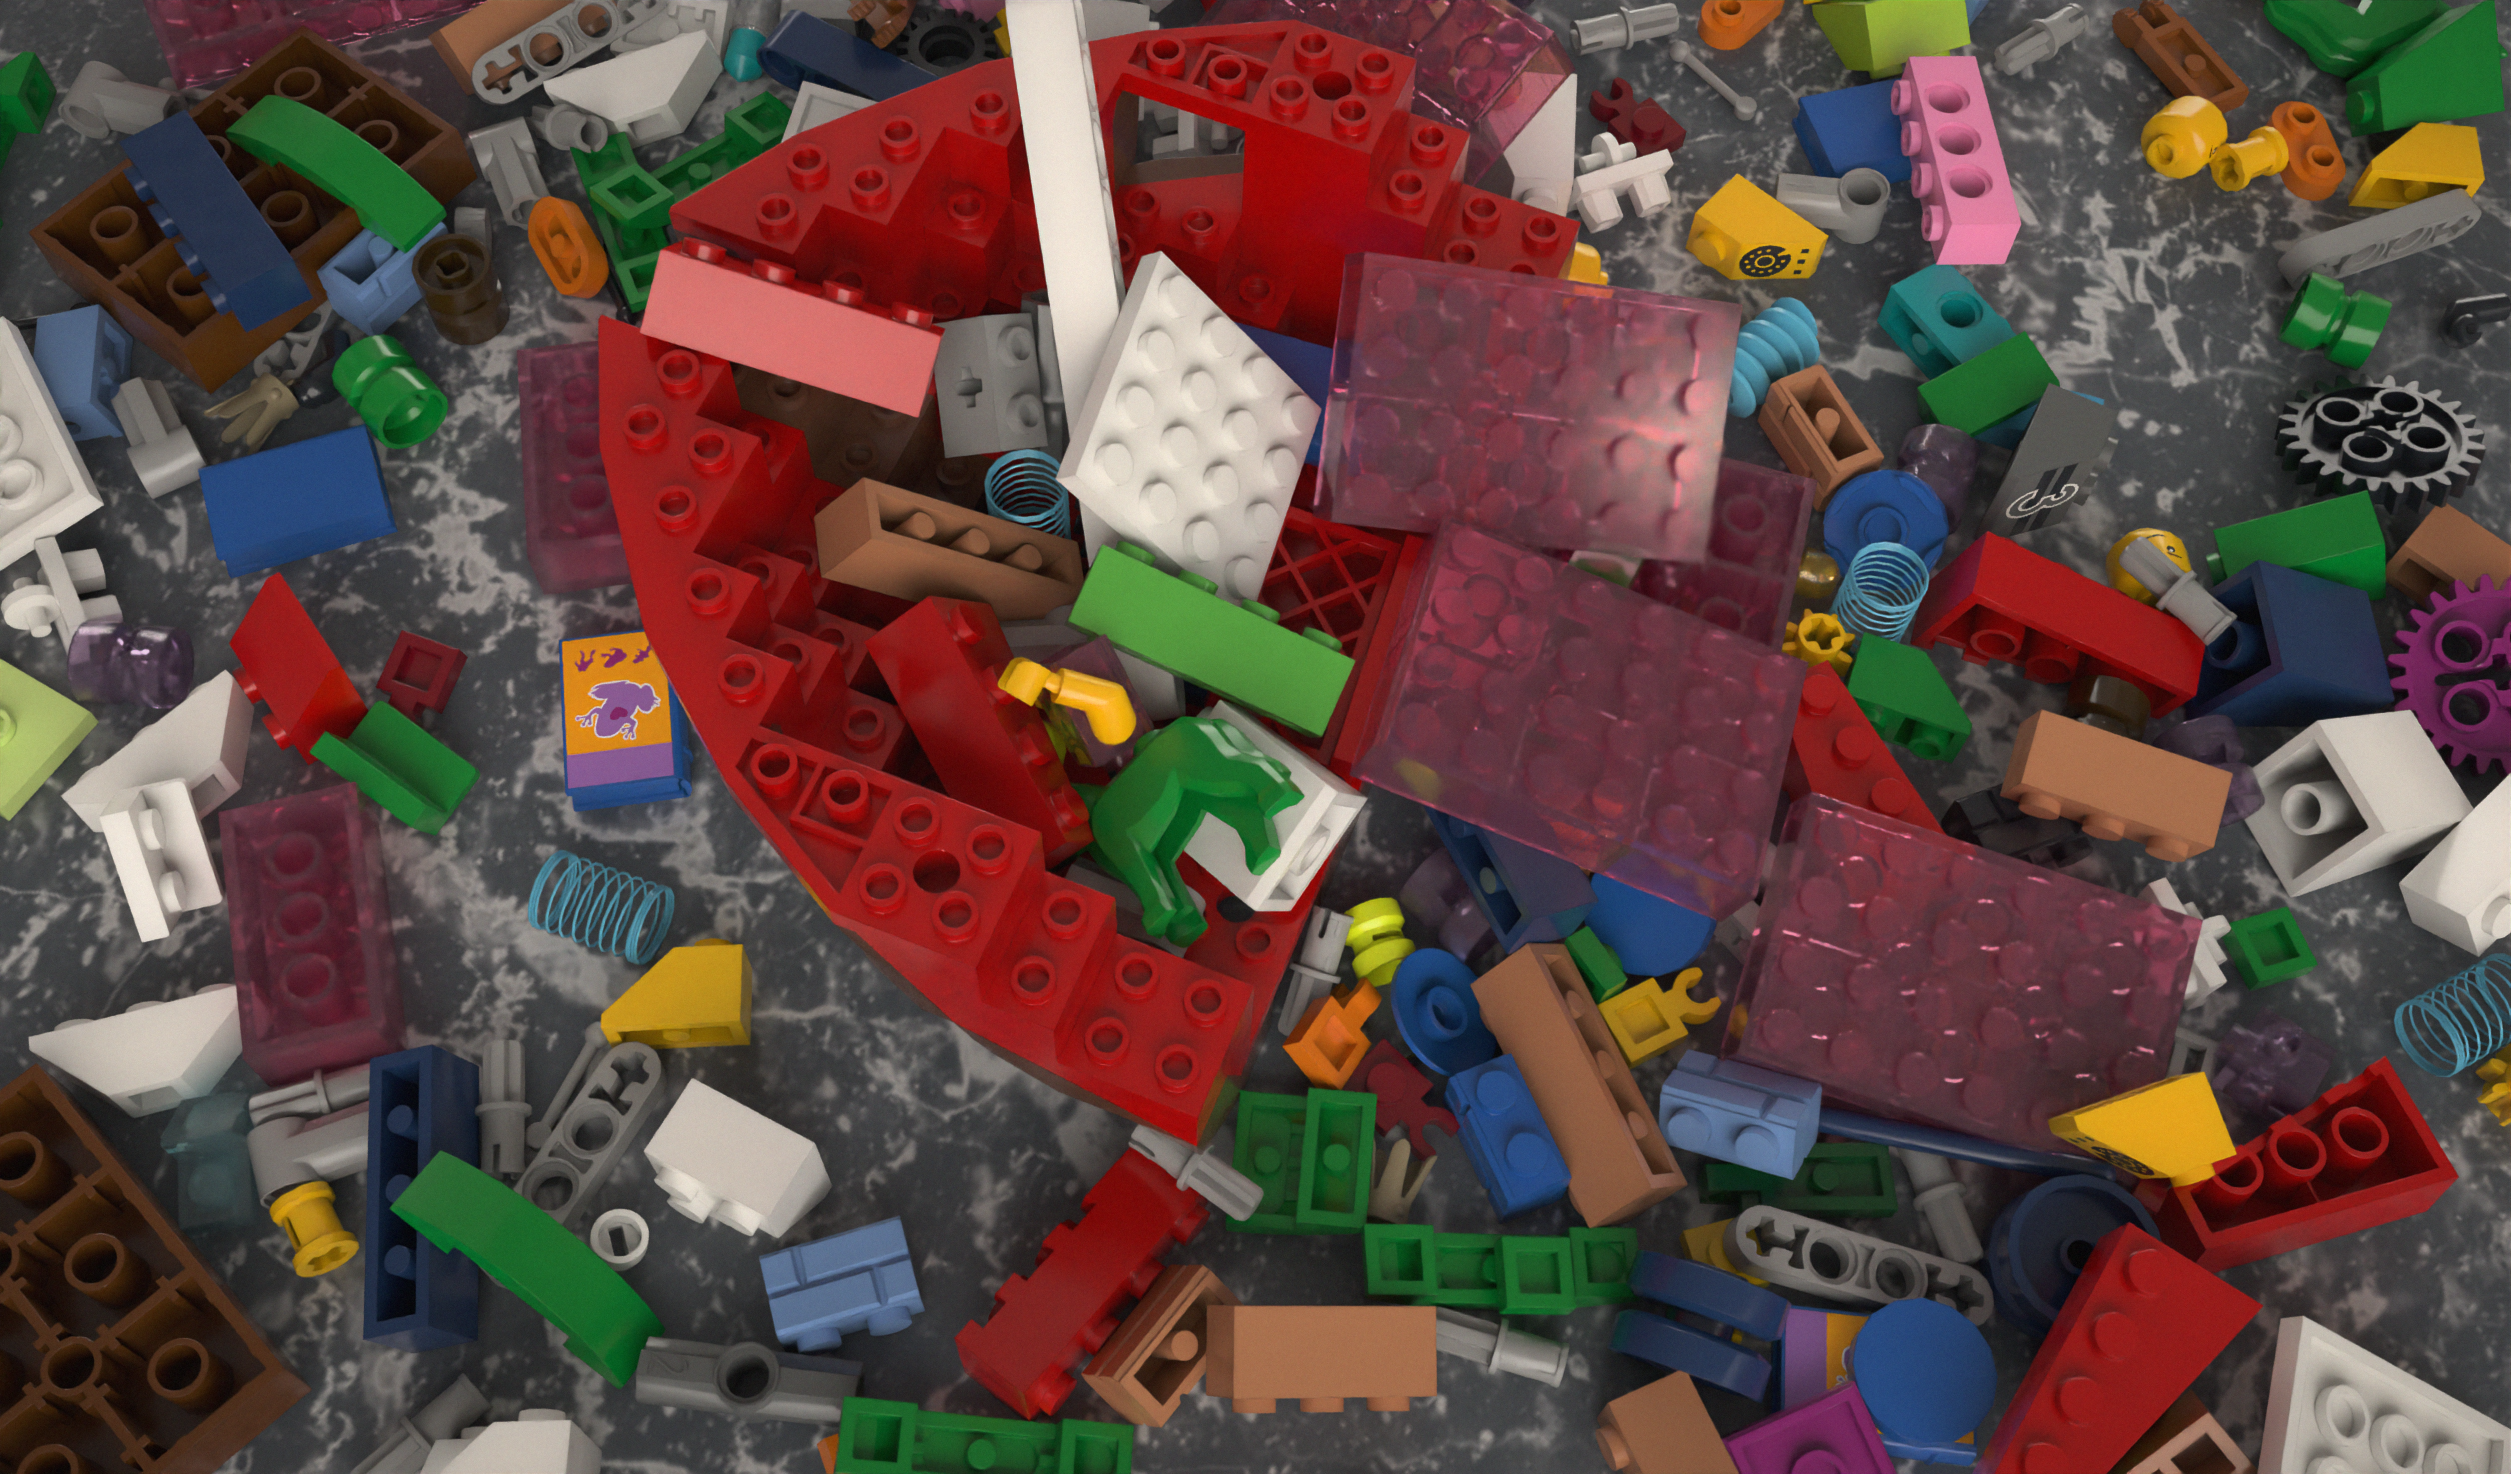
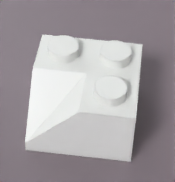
M694 1078L690 1080L644 1150V1153L658 1174L654 1179L655 1183L670 1194L667 1203L671 1207L699 1223H704L709 1215L749 1236H753L757 1228L779 1238L821 1202L832 1187L814 1142Z
M527 1409L519 1412L518 1421L493 1422L489 1427L464 1428L461 1431V1439L435 1440L420 1474H600L602 1450L572 1420H565V1412L553 1409Z

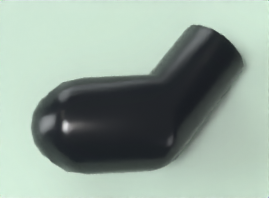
M2494 293L2457 298L2451 301L2439 324L2438 331L2442 341L2453 349H2463L2476 343L2482 335V332H2477L2480 324L2504 321L2510 316L2511 302L2509 297L2505 293Z
M330 330L320 336L322 360L306 369L301 374V379H298L293 384L292 393L298 404L302 407L317 409L322 404H329L342 396L334 387L332 379L335 363L343 352L352 346L349 334L342 330Z

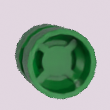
M2311 271L2302 283L2287 311L2277 340L2306 351L2318 345L2322 346L2326 360L2357 371L2374 348L2388 319L2392 302L2360 289L2349 296L2345 295L2344 283Z
M384 334L366 337L355 342L344 351L335 363L332 373L334 387L361 415L363 422L384 446L393 449L412 447L425 441L437 431L445 420L448 411L447 397L422 369H417L414 358L395 337Z

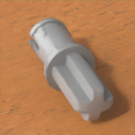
M1670 2L1628 11L1625 6L1616 7L1614 13L1595 18L1574 20L1570 23V42L1576 56L1621 47L1622 50H1630L1636 41L1676 32L1679 29L1677 8Z
M2069 3L2045 19L2036 18L2029 21L2023 27V31L1995 49L1994 55L1997 61L1994 62L1996 70H2003L2007 75L2011 76L2036 61H2047L2057 54L2059 47L2074 38L2084 35L2088 30L2089 18L2087 14L2073 23L2069 22L2070 18L2084 9L2076 3Z
M536 104L532 106V116L525 117L528 129L535 131L537 138L547 140L551 146L559 150L569 151L570 147H574L587 153H591L590 149L597 152L605 146L608 139V130L601 118L595 115L582 114L579 109L572 105L559 104L552 107Z
M2139 537L2135 539L2120 554L2119 564L2159 599L2156 607L2161 611L2167 608L2182 620L2207 646L2216 640L2237 618L2233 612L2218 602L2205 588L2194 580L2197 574L2193 570L2185 573L2147 538Z
M1313 905V914L1298 962L1291 961L1289 968L1295 970L1278 1023V1030L1282 1034L1289 1036L1312 1001L1329 996L1332 984L1340 983L1342 977L1337 975L1336 971L1355 917L1344 913L1339 914L1337 911L1326 907Z
M495 1040L483 1048L482 1104L475 1108V1115L479 1116V1119L482 1120L480 1170L498 1181H507L506 1173L511 1174L512 1180L521 1179L526 1171L525 1118L532 1115V1106L525 1103V1047L522 1042L515 1040Z
M370 1062L325 1074L323 1068L314 1070V1078L252 1095L249 1098V1114L254 1128L266 1122L286 1117H303L311 1121L369 1101Z
M1139 1124L1135 1128L1128 1145L1154 1161L1177 1179L1176 1187L1181 1191L1187 1190L1189 1186L1235 1220L1246 1221L1259 1206L1264 1194L1262 1189L1213 1154L1216 1147L1213 1142L1210 1141L1203 1155H1199Z
M1896 1147L1916 1194L1913 1206L1917 1211L1926 1212L1944 1259L1964 1265H1971L1981 1260L1984 1251L1962 1201V1197L1967 1194L1968 1190L1964 1183L1957 1182L1947 1158Z
M1436 1306V1350L1487 1365V1373L1492 1375L1495 1374L1496 1369H1501L1549 1383L1550 1386L1555 1388L1559 1387L1568 1358L1569 1343L1563 1341L1560 1343L1509 1327V1319L1501 1317L1500 1322L1496 1323L1446 1307Z
M462 1373L451 1386L412 1419L405 1414L399 1420L403 1427L357 1465L350 1474H415L424 1466L435 1440L455 1439L461 1434L462 1429L468 1428L482 1414L489 1412L493 1406L472 1381Z

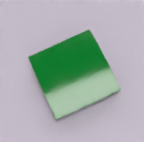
M1308 1087L1307 1097L1241 1090L1232 1167L1258 1185L1264 1194L1259 1206L1246 1221L1235 1220L1229 1214H1226V1231L1275 1235H1340L1361 1233V1227L1367 1222L1377 1094Z

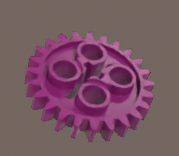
M2482 574L2475 581L2474 593H2471L2467 586L2459 579L2449 585L2450 602L2435 591L2429 594L2424 600L2431 615L2412 609L2404 618L2415 632L2397 630L2391 636L2390 640L2405 651L2404 654L2389 655L2384 660L2387 667L2400 671V677L2391 679L2390 684L2392 692L2402 693L2404 700L2393 706L2389 712L2411 710L2435 749L2438 750L2442 747L2448 751L2445 764L2449 770L2458 766L2464 758L2470 759L2472 777L2484 775L2490 762H2494L2500 777L2506 778L2511 773V679L2498 686L2497 690L2494 680L2489 679L2450 686H2438L2435 683V677L2438 675H2475L2491 666L2492 662L2495 672H2511V575L2503 581L2499 590H2495L2490 576ZM2458 634L2470 643L2472 654L2469 662L2456 663L2447 658L2441 647L2444 635ZM2453 695H2466L2476 702L2479 708V719L2475 725H2463L2451 716L2449 703Z

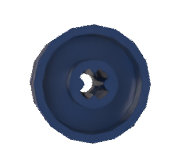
M2087 1174L2054 1177L1999 1207L1983 1231L1981 1247L1984 1254L1983 1258L1979 1260L1980 1271L1987 1279L1993 1291L1994 1305L2000 1315L2024 1334L2045 1340L2099 1238L2130 1222L2161 1241L2158 1227L2142 1203L2115 1182Z
M1643 1249L1637 1250L1626 1285L1636 1297L1665 1309L1666 1313L1664 1317L1636 1309L1617 1312L1606 1347L1626 1357L1671 1374L1677 1371L1685 1372L1696 1383L1762 1403L1772 1366L1760 1353L1734 1343L1731 1339L1733 1334L1762 1342L1781 1339L1792 1303L1773 1292L1748 1283L1747 1279L1724 1269L1688 1258H1683L1682 1260Z

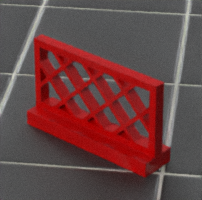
M1289 506L1257 602L1268 607L1262 596L1263 589L1288 580L1302 605L1281 613L1277 625L1286 627L1309 617L1316 630L1336 638L1322 612L1348 601L1354 608L1362 625L1360 629L1336 638L1343 643L1339 653L1347 656L1344 650L1354 646L1351 659L1355 660V663L1326 726L1320 750L1292 741L1284 725L1264 716L1258 718V720L1326 769L1338 774L1350 785L1359 766L1432 542L1407 534L1402 545ZM1285 527L1311 535L1320 552L1293 562L1281 541ZM1355 552H1360L1383 560L1378 575L1355 583L1341 558ZM1274 558H1276L1280 568L1270 571ZM1328 564L1342 589L1315 600L1300 574ZM1373 591L1369 605H1367L1362 595ZM1211 693L1206 707L1211 706L1214 708L1218 701L1224 698Z

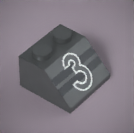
M2049 383L2012 451L1973 539L1978 540L1987 531L2006 538L2059 524L2072 502L2083 506L2098 478L2099 473L2097 472L2103 473L2118 445L2119 440L2109 436L2119 412Z

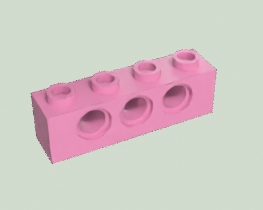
M1909 57L1901 80H1896L1893 84L1891 110L1894 115H1899L1902 125V154L1910 157L1912 166L1911 191L1914 198H1920L1923 210L1922 236L1925 241L1931 242L1936 265L2005 264L2021 226V221L1976 57Z

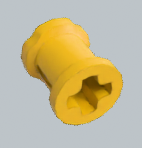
M2269 126L2260 127L2253 130L2244 141L2237 144L2224 143L2219 146L2217 155L2209 162L2212 177L2224 191H2239L2244 189L2250 180L2257 176H2272L2282 172L2287 166L2289 159L2288 147L2279 131Z
M326 1181L303 1184L280 1196L269 1209L272 1220L277 1226L284 1227L296 1253L292 1259V1265L296 1274L301 1277H314L334 1270L350 1260L359 1249L354 1233L344 1231L332 1205L336 1196L332 1187Z

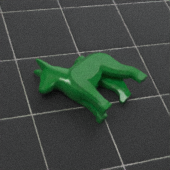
M2261 0L2264 3L2263 12L2271 25L2304 48L2309 59L2320 70L2341 78L2355 77L2444 13L2454 9L2443 0H2361L2358 8L2337 0ZM2499 43L2500 59L2508 57V52Z
M1182 716L1163 729L1146 733L1134 745V757L1106 786L1093 783L1070 782L1088 809L1089 819L1087 821L1094 841L1048 870L1050 872H1057L1088 851L1100 868L1117 880L1123 881L1139 899L1144 912L1141 925L1146 933L1158 939L1165 935L1170 944L1181 948L1189 947L1208 928L1207 921L1197 908L1175 865L1176 860L1201 826L1206 813H1210L1237 830L1245 846L1246 866L1251 874L1260 876L1281 854L1272 817L1287 807L1297 805L1305 797L1299 787L1290 779L1292 772L1286 765L1264 754L1242 731L1221 718L1207 719Z

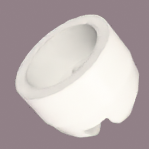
M614 1209L601 1215L592 1227L590 1249L614 1271H625L639 1263L647 1251L649 1240L647 1224L640 1215L631 1210ZM621 1228L623 1248L626 1256H614L609 1236L610 1230Z

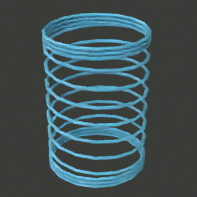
M1031 449L1011 451L998 458L988 469L984 482L988 515L1020 523L1041 521L1050 516L1052 519L1042 524L1026 527L1038 528L1057 520L1054 526L1042 532H1048L1056 528L1060 523L1061 526L1052 535H1057L1064 528L1059 537L1065 534L1064 538L1071 540L1068 491L1056 478L1045 472L1033 470L1016 472L1002 479L992 490L993 485L1000 476L1015 467L1032 465L1044 467L1056 474V476L1058 473L1046 465L1028 462L1012 465L1000 472L991 483L992 477L1000 467L1012 460L1027 457L1043 459L1055 466L1058 471L1061 466L1060 463L1045 452ZM1034 473L1045 475L1059 485L1057 487L1046 480L1035 478L1015 480L1001 488L993 498L994 492L1004 481L1020 474ZM1025 481L1046 483L1055 488L1060 494L1058 495L1045 487L1030 485L1015 488L1001 496L996 504L994 503L1003 490L1015 483ZM1029 488L1045 490L1059 499L1056 501L1047 495L1028 493L1017 495L1004 502L1000 507H997L1005 497L1013 492ZM1027 496L1044 497L1056 503L1053 506L1046 502L1032 500L1016 503L1008 509L1002 510L1006 504L1013 500ZM1030 503L1047 505V506H1049V507L1051 508V509H1047V508H1042V507L1029 506V507L1017 508V509H1015V510H1013V511L1007 513L1008 511H1010L1011 509H1013V508H1015V507H1017V506H1019V505L1030 504ZM1030 512L1041 513L1040 515L1027 517L1017 516L1018 514Z
M1887 541L1869 544L1859 550L1852 560L1827 615H1832L1835 611V614L1838 615V621L1846 633H1850L1840 620L1837 606H1839L1841 616L1849 626L1864 634L1863 631L1853 626L1846 618L1841 606L1843 603L1845 610L1853 620L1867 629L1881 632L1898 630L1893 634L1879 637H1894L1891 641L1899 643L1923 596L1928 590L1929 574L1925 563L1914 551L1901 544ZM1889 550L1899 552L1909 557L1920 568L1924 578V586L1919 574L1907 562L1895 556L1877 554L1858 559L1872 551ZM1875 557L1895 559L1907 565L1916 575L1920 585V593L1912 577L1905 570L1891 563L1873 561L1858 564L1866 559ZM1872 564L1892 566L1903 572L1912 581L1917 593L1916 599L1912 588L1901 577L1888 570L1870 568L1859 570L1855 573L1854 571L1862 566ZM1868 571L1888 573L1902 581L1909 589L1913 601L1910 602L1908 595L1898 584L1885 577L1873 575L1854 576ZM1864 578L1885 580L1895 585L1905 595L1908 604L1905 605V602L1895 591L1882 584L1871 582L1856 583V580ZM1867 584L1882 587L1893 593L1902 605L1898 606L1892 598L1879 591L1860 589L1858 586ZM1862 591L1877 593L1889 599L1895 607L1890 606L1887 602L1876 596L1864 594ZM1859 599H1861L1864 603L1870 605L1871 607L1877 610L1889 612L1890 615L1880 614L1872 611L1871 609L1864 606L1859 601ZM1851 600H1856L1862 608L1874 615L1894 618V621L1882 622L1873 620L1859 612ZM1845 601H1848L1857 614L1870 622L1883 625L1896 624V627L1879 629L1867 626L1854 617L1847 608ZM1849 650L1847 654L1852 658L1854 652Z
M559 850L546 861L534 882L528 904V920L531 926L536 929H547L548 933L559 931L562 938H568L572 935L575 943H580L585 939L588 947H595L598 944L601 952H607L612 948L615 957H620L625 953L628 962L644 965L654 957L667 934L674 911V894L671 887L665 885L657 886L653 881L644 882L642 877L635 876L631 878L628 872L618 873L616 868L613 867L605 869L602 863L595 862L592 864L589 858L582 857L579 859L576 854L566 850ZM567 857L568 868L555 885L548 902L545 921L538 924L537 908L544 883L555 866ZM580 861H587L589 866L582 871ZM577 863H578L579 875H578V877L576 878V875H577ZM594 865L601 866L603 869L596 876L594 874ZM591 868L592 880L581 896L572 922V931L567 935H563L561 927L569 918L576 903L581 885V877ZM607 870L614 871L616 874L609 881ZM604 873L605 885L596 898L589 914L585 936L581 939H576L575 931L583 921L589 908L594 882ZM567 874L561 897L549 915L556 891ZM620 875H627L629 880L621 886ZM617 877L618 890L603 917L598 941L594 944H589L588 936L595 927L602 912L607 887ZM633 880H640L642 885L634 891ZM630 882L631 895L616 923L612 944L607 949H603L601 941L608 932L615 917L620 892ZM577 884V889L575 892L573 902L570 906V909L566 917L562 921L565 907L569 902L575 885ZM646 885H654L655 888L647 895ZM643 887L644 900L629 929L625 949L620 954H616L615 944L627 924L633 897ZM590 889L586 907L580 917V920L576 924L578 912L580 910V907L587 892ZM665 891V907L658 931L647 951L642 957L637 959L646 948L652 936L659 913L660 893ZM603 895L597 916L589 929L592 915L595 911L598 901ZM657 898L656 912L651 930L643 947L637 954V943L641 927L652 903ZM615 902L612 916L608 922L605 931L603 932L605 921L607 919V916L610 912L613 903ZM628 907L624 923L620 929L619 934L617 935L619 924ZM559 918L558 927L555 930H550L549 927Z
M2504 953L2491 954L2477 964H2472L2468 969L2460 971L2456 976L2449 977L2444 983H2439L2433 989H2428L2422 995H2417L2412 1000L2406 1001L2396 1009L2394 1017L2396 1034L2402 1047L2422 1069L2438 1077H2451L2466 1066H2470L2477 1060H2481L2486 1055L2511 1042V1032L2504 1030L2502 1027V1020L2511 1025V1008L2499 988L2484 974L2485 968L2494 971L2511 988L2509 980L2497 970L2486 966L2487 961H2497L2511 970V966L2505 963L2511 964V956ZM2468 973L2475 974L2477 985L2467 979ZM2457 979L2464 980L2466 991L2456 986ZM2486 981L2496 989L2504 1000L2510 1015L2503 1011L2494 1000L2486 985ZM2467 982L2480 991L2487 1005L2497 1016L2500 1027L2486 1018L2484 1011L2470 995ZM2446 986L2453 987L2455 998L2445 992ZM2456 988L2469 997L2474 1008L2484 1018L2488 1033L2475 1024L2471 1015L2460 1003ZM2429 992H2432L2431 997L2427 995ZM2435 992L2442 993L2444 1004L2434 999ZM2445 995L2449 996L2459 1005L2463 1014L2472 1023L2477 1039L2463 1029L2458 1019L2449 1009ZM2424 998L2431 999L2432 1005L2424 1002ZM2435 1002L2439 1003L2449 1013L2451 1019L2460 1028L2466 1045L2463 1044L2457 1029L2447 1016L2435 1007ZM2407 1005H2410L2409 1015L2411 1023L2419 1039L2429 1051L2442 1061L2455 1065L2454 1070H2444L2434 1066L2422 1057L2410 1043L2402 1021L2403 1010ZM2413 1005L2421 1008L2423 1020L2436 1040L2451 1053L2457 1055V1063L2444 1059L2432 1050L2421 1037L2414 1024L2412 1015ZM2424 1009L2438 1019L2440 1025L2449 1034L2456 1052L2446 1046L2433 1032L2425 1017ZM2489 1023L2500 1030V1038L2491 1035ZM2478 1030L2489 1036V1044L2480 1041ZM2503 1032L2510 1034L2509 1038H2503ZM2466 1035L2478 1043V1050L2469 1047ZM2492 1038L2499 1040L2498 1044L2492 1045ZM2480 1044L2488 1046L2487 1050L2481 1051ZM2469 1050L2476 1052V1056L2469 1057Z

